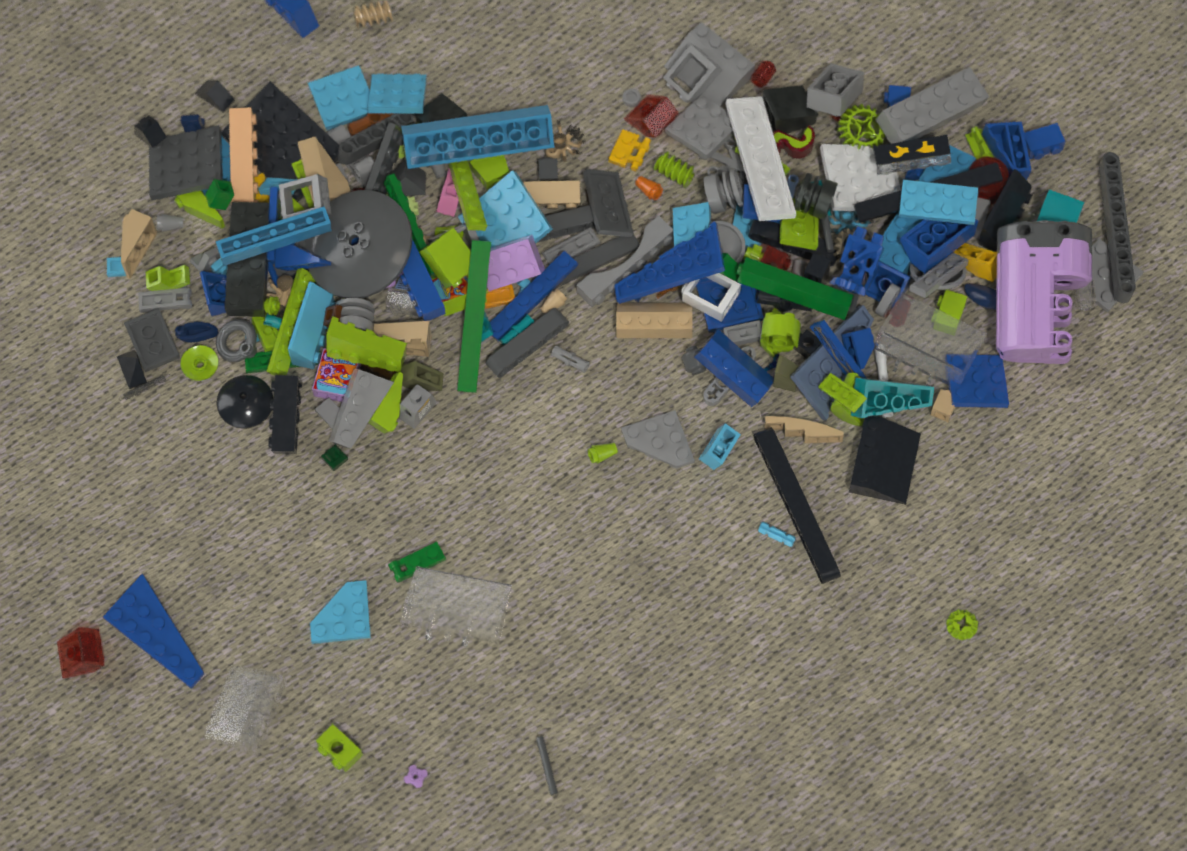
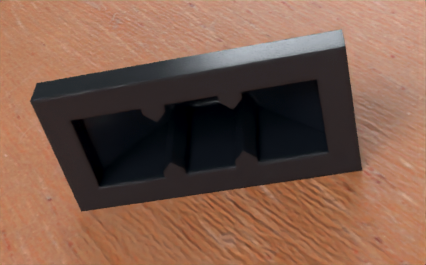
M135 350L117 356L129 389L147 383Z

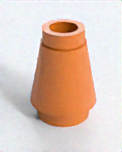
M640 176L635 182V185L650 200H657L663 193V188L659 183Z

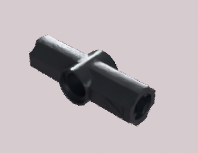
M758 289L756 291L755 303L776 306L781 312H788L792 309L812 312L811 308Z

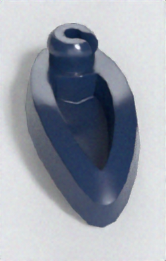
M972 283L965 285L966 294L975 304L985 309L996 310L995 289Z
M190 322L175 328V336L179 340L189 343L208 340L216 337L219 333L214 325L205 322Z

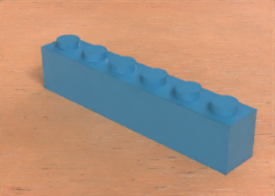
M324 206L216 241L222 264L225 266L332 231L331 222Z

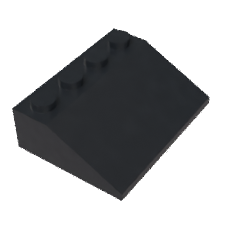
M876 416L865 417L849 493L906 505L921 434L885 418Z

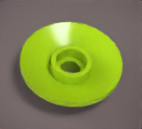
M203 345L189 348L183 354L180 362L184 375L195 381L206 380L213 376L219 364L215 351ZM200 363L204 364V366L201 368L197 367V365Z

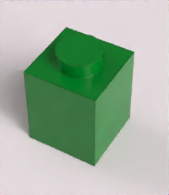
M218 179L213 180L205 194L209 208L226 210L235 195L231 182Z

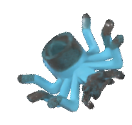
M834 211V217L838 221H834L829 217L832 225H842L839 229L831 230V233L835 232L836 234H839L846 227L850 230L857 228V226L866 228L869 224L874 223V220H869L865 224L856 223L858 219L857 217L855 218V211Z

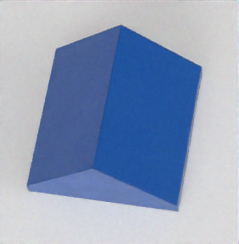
M879 260L874 275H869L864 286L866 288L865 295L880 302L889 286L894 283L901 288L898 297L891 307L895 310L909 288L911 276Z
M201 271L200 276L211 316L226 313L227 275Z

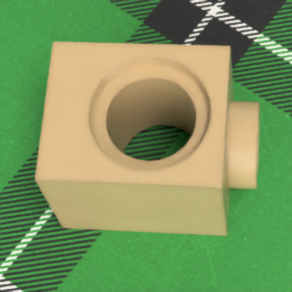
M940 390L931 410V416L949 422L955 405H952L950 390Z

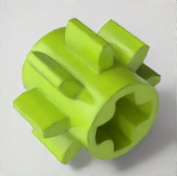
M756 244L752 248L748 246L743 260L748 257L762 262L765 253L761 252L763 247Z

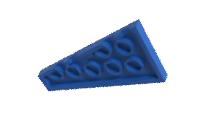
M714 221L710 224L711 227L703 232L701 230L695 233V237L689 241L681 242L659 256L660 259L656 262L648 263L644 266L645 269L637 274L632 273L615 284L617 302L619 304L724 272L725 265L717 223Z
M141 574L103 618L192 689L204 676V672L144 575Z

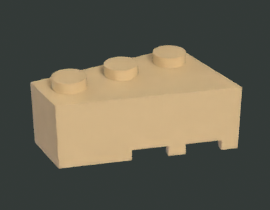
M429 321L374 324L373 332L377 336L385 335L407 343L406 355L429 357L432 339Z

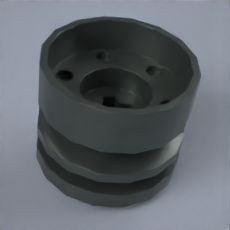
M807 173L801 181L795 197V210L799 211L802 204H805L803 213H807L810 207H814L813 216L825 220L838 183L826 179L823 185L819 186V176H816L814 182L810 183L812 174Z

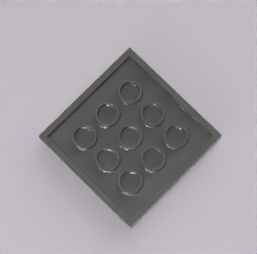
M219 125L199 129L196 132L191 131L167 136L166 139L154 148L149 146V197L152 201L209 189L214 179L223 180L222 134Z

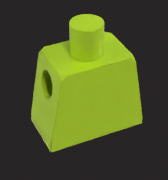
M504 155L469 161L471 171L487 190L491 189L510 173Z

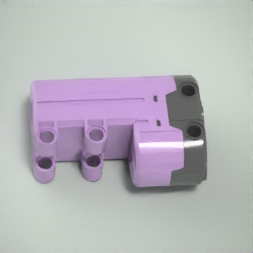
M1042 220L1015 222L998 228L996 350L1003 360L1018 363L1065 364L1071 360L1072 336L1066 331H1054V328H1063L1070 325L1072 321V299L1066 294H1054V290L1079 289L1087 286L1092 281V229L1076 222ZM1066 302L1069 306H1059V303ZM1068 315V318L1065 320L1058 317ZM1061 339L1068 340V344L1058 341ZM1068 352L1066 356H1060L1058 354Z

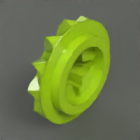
M958 609L950 614L946 627L949 634L955 639L968 640L976 634L978 620L968 610ZM965 618V624L968 626H964L962 631H959L960 624L957 622H961Z

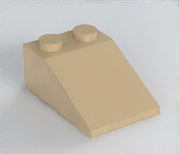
M131 209L129 214L125 215L122 227L121 264L129 279H131L157 235L152 218Z

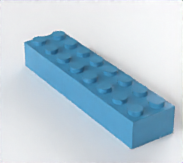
M548 105L401 126L405 160L408 169L554 148L552 119Z
M949 145L951 153L934 156L918 181L931 182L975 169L976 157ZM898 212L883 234L882 246L885 249L880 261L908 274L911 262L900 238L923 221V219L899 217ZM869 258V266L871 267L873 261Z

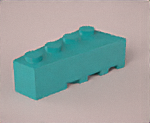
M856 378L854 389L863 394L867 399L855 413L851 411V416L865 418L867 416H877L884 413L932 406L934 387Z

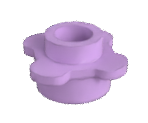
M415 765L409 767V773L404 777V781L406 784L410 783L416 788H421L424 778L428 775L427 771L420 770Z

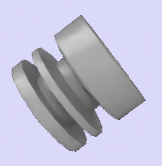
M735 168L730 170V177L727 171L722 172V181H720L717 174L704 177L705 192L713 214L727 211V202H729L732 209L736 208V201L739 207L743 206V182Z
M345 298L336 302V304L342 306L341 323L347 325L350 322L355 324L354 328L363 331L366 329L373 331L374 326L372 322L374 320L375 307L370 301L360 298Z

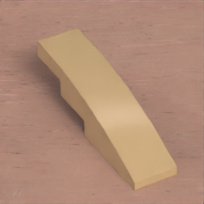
M765 416V429L772 427L774 430H784L785 437L804 436V443L843 442V431L805 419Z

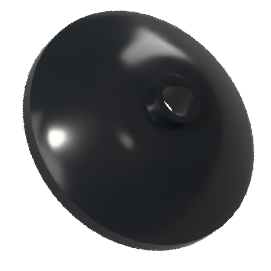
M242 375L230 379L222 386L218 393L216 404L220 417L227 424L236 428L246 429L255 427L268 418L271 413L270 401L274 398L270 387L265 381L256 376ZM242 395H246V398L241 399L240 397Z

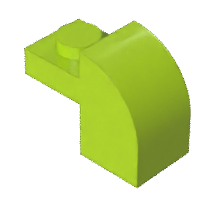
M186 265L172 270L158 266L146 271V289L151 291L178 289L190 284L189 267Z

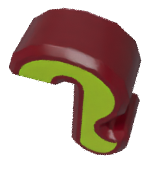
M809 125L802 139H798L780 130L773 132L778 152L781 153V149H784L788 156L792 158H804L808 156L814 147L815 132Z

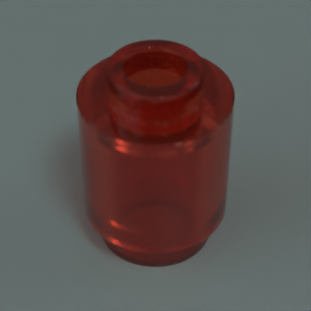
M768 60L761 61L752 74L751 82L759 88L766 86L776 73L775 65Z

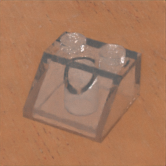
M396 285L389 287L387 291L386 312L395 316L404 314L410 315L412 318H420L415 311L417 306L415 301L411 302L407 291L409 290L396 289Z

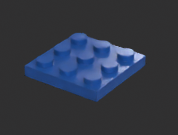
M708 278L700 279L696 285L698 297L717 307L729 290ZM741 284L740 294L722 322L703 312L708 332H716L718 329L723 330L725 327L753 321H763L764 316L759 303H755L756 289Z
M946 354L945 364L948 387L951 393L952 405H955L954 407L1008 408L1009 398L1004 364L1000 355Z

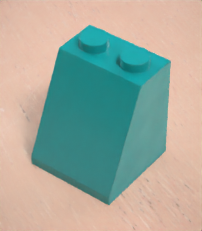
M1049 189L1037 221L1048 220L1078 223L1085 202Z

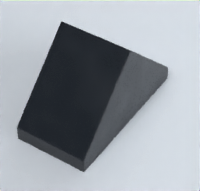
M206 80L195 92L197 96L223 113L235 100L218 80Z

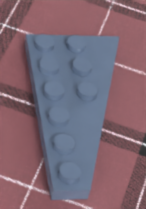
M860 305L834 331V334L844 346L842 334L870 328L874 319L864 305ZM821 344L790 377L824 421L830 415L829 411L834 399L821 391L818 386L830 373L844 381L846 376L823 344Z

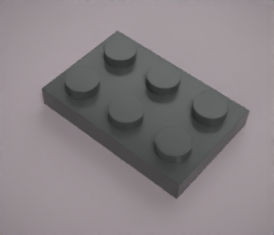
M159 308L124 322L145 372L180 358Z

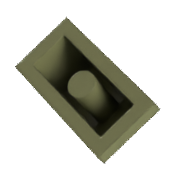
M781 355L778 358L773 387L796 392L797 385L790 375L798 366Z
M416 361L402 367V386L412 390L418 384L427 391H442L444 373Z

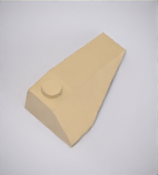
M316 137L298 142L306 177L318 174L327 178L330 202L343 194L351 192L348 181ZM311 185L308 187L314 204L313 189Z

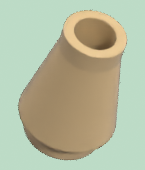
M556 289L551 291L539 309L546 314L553 308L558 309L563 306L567 298L560 290Z

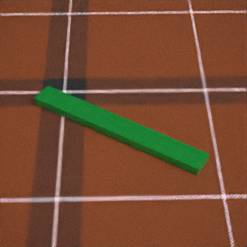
M472 240L457 391L477 392L491 242Z

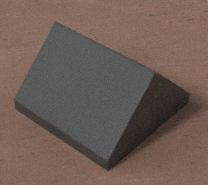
M406 160L393 170V174L401 182L404 196L426 195V172L419 167L408 169Z

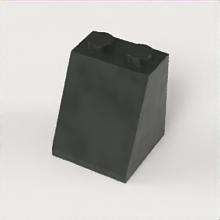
M803 85L763 90L762 98L772 132L780 130L788 134L806 128L808 125L816 124L818 111L807 108V91H805Z
M441 94L425 105L423 114H414L418 123L468 117L462 108L444 94Z

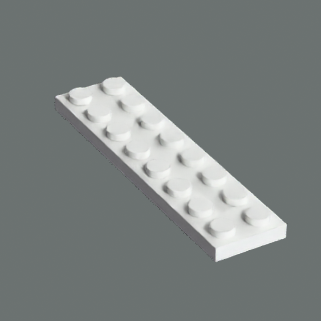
M763 98L727 99L725 104L758 220L768 221L795 218L796 210Z

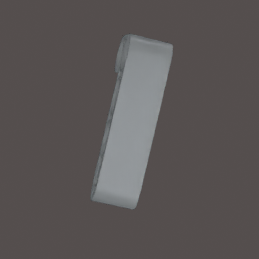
M342 124L327 132L339 145L342 141L351 137ZM364 156L346 166L351 170V173L361 187L364 188L367 186L375 162L370 156Z

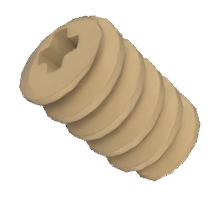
M386 0L383 1V6L379 1L376 2V7L372 3H369V8L362 4V10H360L358 5L355 6L354 16L357 29L359 28V23L366 27L367 21L370 26H373V20L377 24H380V19L387 23L388 17L393 22L390 5Z

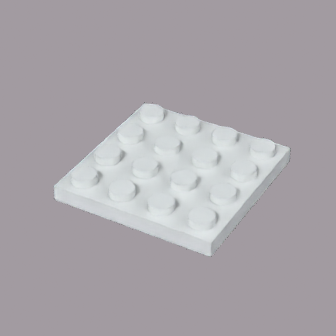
M839 144L821 145L820 151L826 179L838 183L835 195L832 197V211H855L854 204L901 191L895 162L876 165L874 149L871 147L861 146L858 150V145L854 147Z

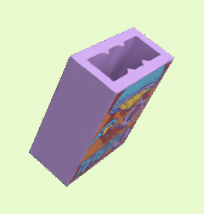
M324 348L312 387L313 395L342 402L353 370H360L361 364L327 357V349Z

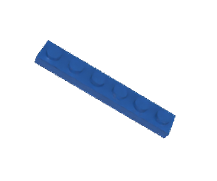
M563 251L542 274L538 275L490 322L493 330L492 337L499 342L511 330L513 325H517L578 266V262L567 252Z

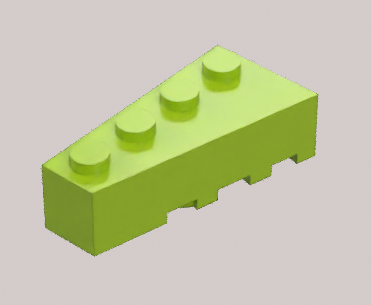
M332 316L327 331V357L401 372L406 357L407 343L385 335L379 337L372 330L366 329L363 331L354 328L355 324L348 322L346 325L338 322L339 318Z

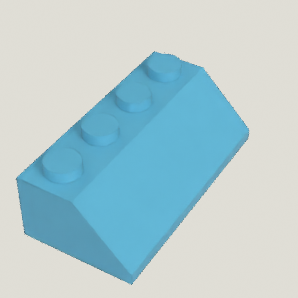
M313 282L308 283L288 346L292 365L314 369L315 364L319 363L321 357L320 348L321 346L324 347L326 342L325 331L329 327L323 325L325 310L327 307L336 304L333 294Z

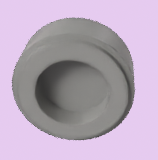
M628 89L623 93V103L626 106L636 107L639 105L641 95L638 90Z

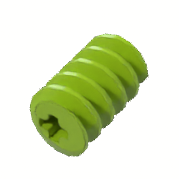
M667 151L664 155L662 154L656 161L654 170H658L660 174H665L667 178L671 177L672 181L677 180V184H683V187L687 188L694 178V166L692 165L687 169V162L681 165L682 159H678L675 162V155L668 158L670 152Z

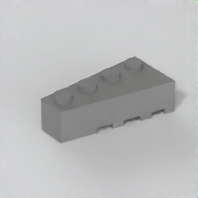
M354 369L328 442L345 448H352L394 382L359 369Z

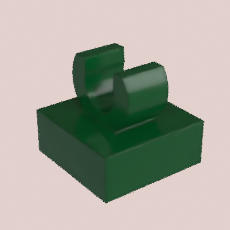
M336 444L321 455L322 460L333 471L348 460V457Z

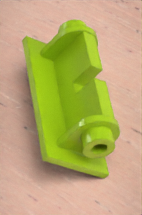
M977 126L971 129L972 132L966 134L965 137L974 157H976L978 165L981 166L996 161L981 135L983 130Z

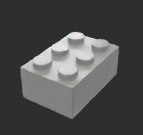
M831 63L808 87L807 108L829 113L833 116H841L863 92L864 72Z

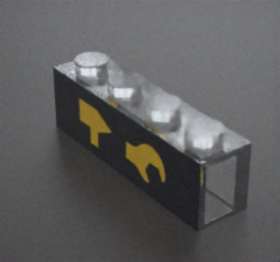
M947 135L873 146L877 175H888L899 171L907 172L912 169H925L930 166H944L951 163V151Z

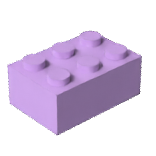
M533 235L491 248L487 281L489 291L542 274L545 268Z

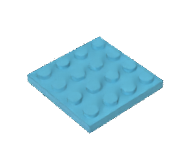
M513 170L479 198L487 228L486 231H476L479 241L491 242V248L529 235H533L534 241L537 243L553 230L522 180ZM461 213L458 216V218L461 221V223L464 224V216L463 213Z

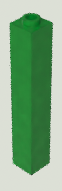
M748 257L745 258L744 264H739L736 274H739L738 283L845 320L853 298L852 294Z

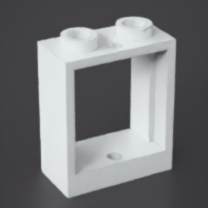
M720 273L708 276V279L729 289L717 307L691 293L700 279L689 282V284L686 283L681 290L682 301L721 322L741 291V284Z

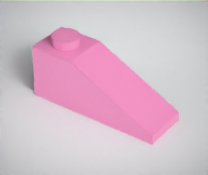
M449 169L436 212L454 217L459 199Z

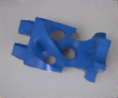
M857 227L853 235H848L840 260L844 263L843 273L840 277H833L830 284L851 293L865 296L866 288L863 286L865 274L868 272L870 276L874 275L885 249L882 246L884 236L874 233L870 242L864 240L868 230ZM851 251H854L855 255L852 259H850L848 257V254ZM869 258L873 261L871 267H867ZM855 265L858 266L859 271L856 274H852L850 269Z

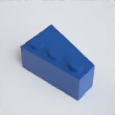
M264 0L302 38L319 27L311 5L307 0Z
M1022 122L986 124L981 135L1006 179L1008 180L1013 170L1016 169L1027 180L1032 169Z

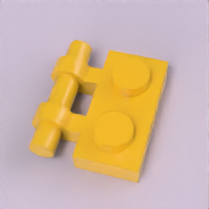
M622 129L608 158V162L626 168L627 163H631L630 169L636 172L644 161L645 153H648L650 149L651 139L645 137L643 142L640 143L638 142L640 135ZM634 149L639 150L636 156H632Z

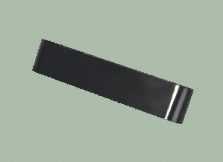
M754 219L748 233V237L751 240L773 248L782 249L785 252L808 260L811 259L813 253L822 254L831 260L830 266L835 265L837 256L833 254L837 251L834 249V252L828 253L824 239L818 238L816 250L780 244V224Z

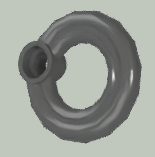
M234 319L226 323L220 329L216 338L217 352L222 359L228 362H240L246 358L254 357L257 352L255 328L250 322L243 319ZM236 330L243 331L246 336V342L241 344L238 351L229 350L226 344L228 336Z

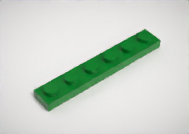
M395 174L388 175L384 182L389 197L397 202L406 213L412 229L413 242L418 252L428 246L423 239V231L416 223L415 213L411 212L409 200L403 194L400 180L396 178ZM420 254L431 279H434L435 273Z

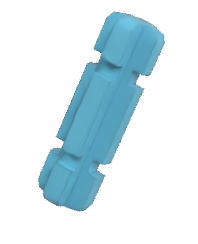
M762 522L758 529L760 533L768 534V537L781 543L784 542L789 547L793 546L796 540L795 536L787 535L786 532L774 526L770 527L768 523Z

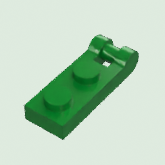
M435 542L402 559L392 561L388 567L394 572V578L399 583L445 561L446 558L438 542ZM406 566L407 570L401 571L400 568Z

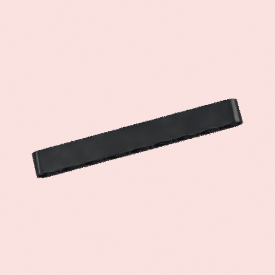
M770 427L754 433L755 443L794 527H796L795 529L821 584L841 577L837 563L774 429Z

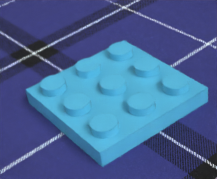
M360 66L308 83L326 131L367 116L370 91Z
M372 74L368 113L423 114L427 76L420 74Z

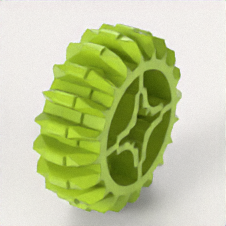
M860 104L858 107L853 105L851 109L848 108L845 111L846 114L843 113L841 115L842 120L838 121L841 127L837 131L842 132L839 138H844L845 140L842 145L847 143L853 147L858 145L859 150L861 146H869L873 149V145L879 146V144L881 145L884 142L882 138H885L886 135L876 121V118L880 115V113L876 114V108L870 110V105H867L865 108L863 104ZM854 116H863V117H865V120H863V121H861V120H859V119L856 120V119H854L853 117H854ZM861 137L869 138L871 142H861L859 139Z

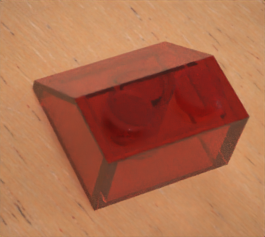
M648 94L624 120L646 137L655 138L661 135L663 129L675 120L679 112L668 97Z
M78 627L57 641L63 679L93 673L105 666L99 629Z

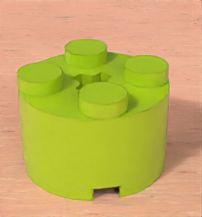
M766 313L762 324L761 345L766 348L767 345L771 346L773 351L778 352L792 351L793 347H798L801 323L795 318L793 313H784V315Z

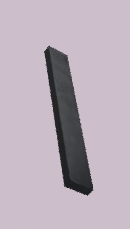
M996 162L931 181L930 183L981 188L1002 182L1003 177ZM902 190L854 204L858 222L862 223L899 212Z

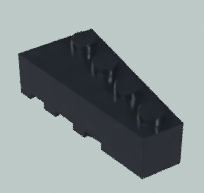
M275 375V380L271 382V391L274 392V399L270 401V410L273 411V418H270L269 421L272 437H269L268 446L274 454H297L299 429L296 428V424H299L300 411L297 409V405L301 404L302 397L298 388H302L303 381L299 376Z

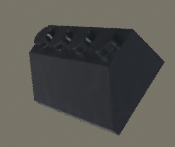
M1013 170L981 230L978 245L997 252L998 228L1015 223L1017 218L1021 219L1025 212V209H1023L1024 205H1029L1033 194H1030L1032 186L1018 170Z

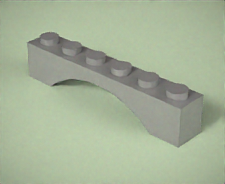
M658 215L645 226L641 244L626 262L609 271L590 273L576 285L577 293L591 307H594L596 304L600 305L605 300L606 295L610 292H615V284L631 275L637 269H642L648 259L651 257L655 258L662 247H667L673 242V229Z

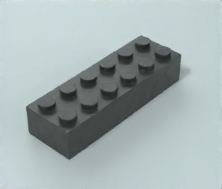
M231 203L229 237L269 224V203ZM267 252L227 265L225 296L227 316L265 317L264 303L267 295L269 262L267 260Z

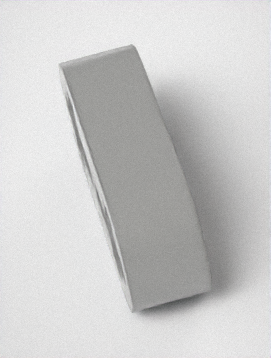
M892 283L882 297L875 313L884 318L893 306L901 288Z

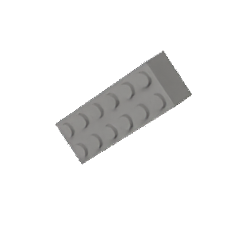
M968 67L883 110L876 118V121L890 143L916 140L981 107L989 98V95L972 69Z

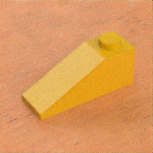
M964 243L953 252L968 259V265L965 268L975 276L992 282L997 278V252Z

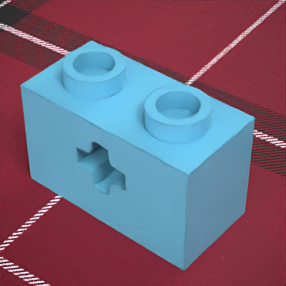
M725 423L716 430L699 460L715 470L723 464L741 434Z

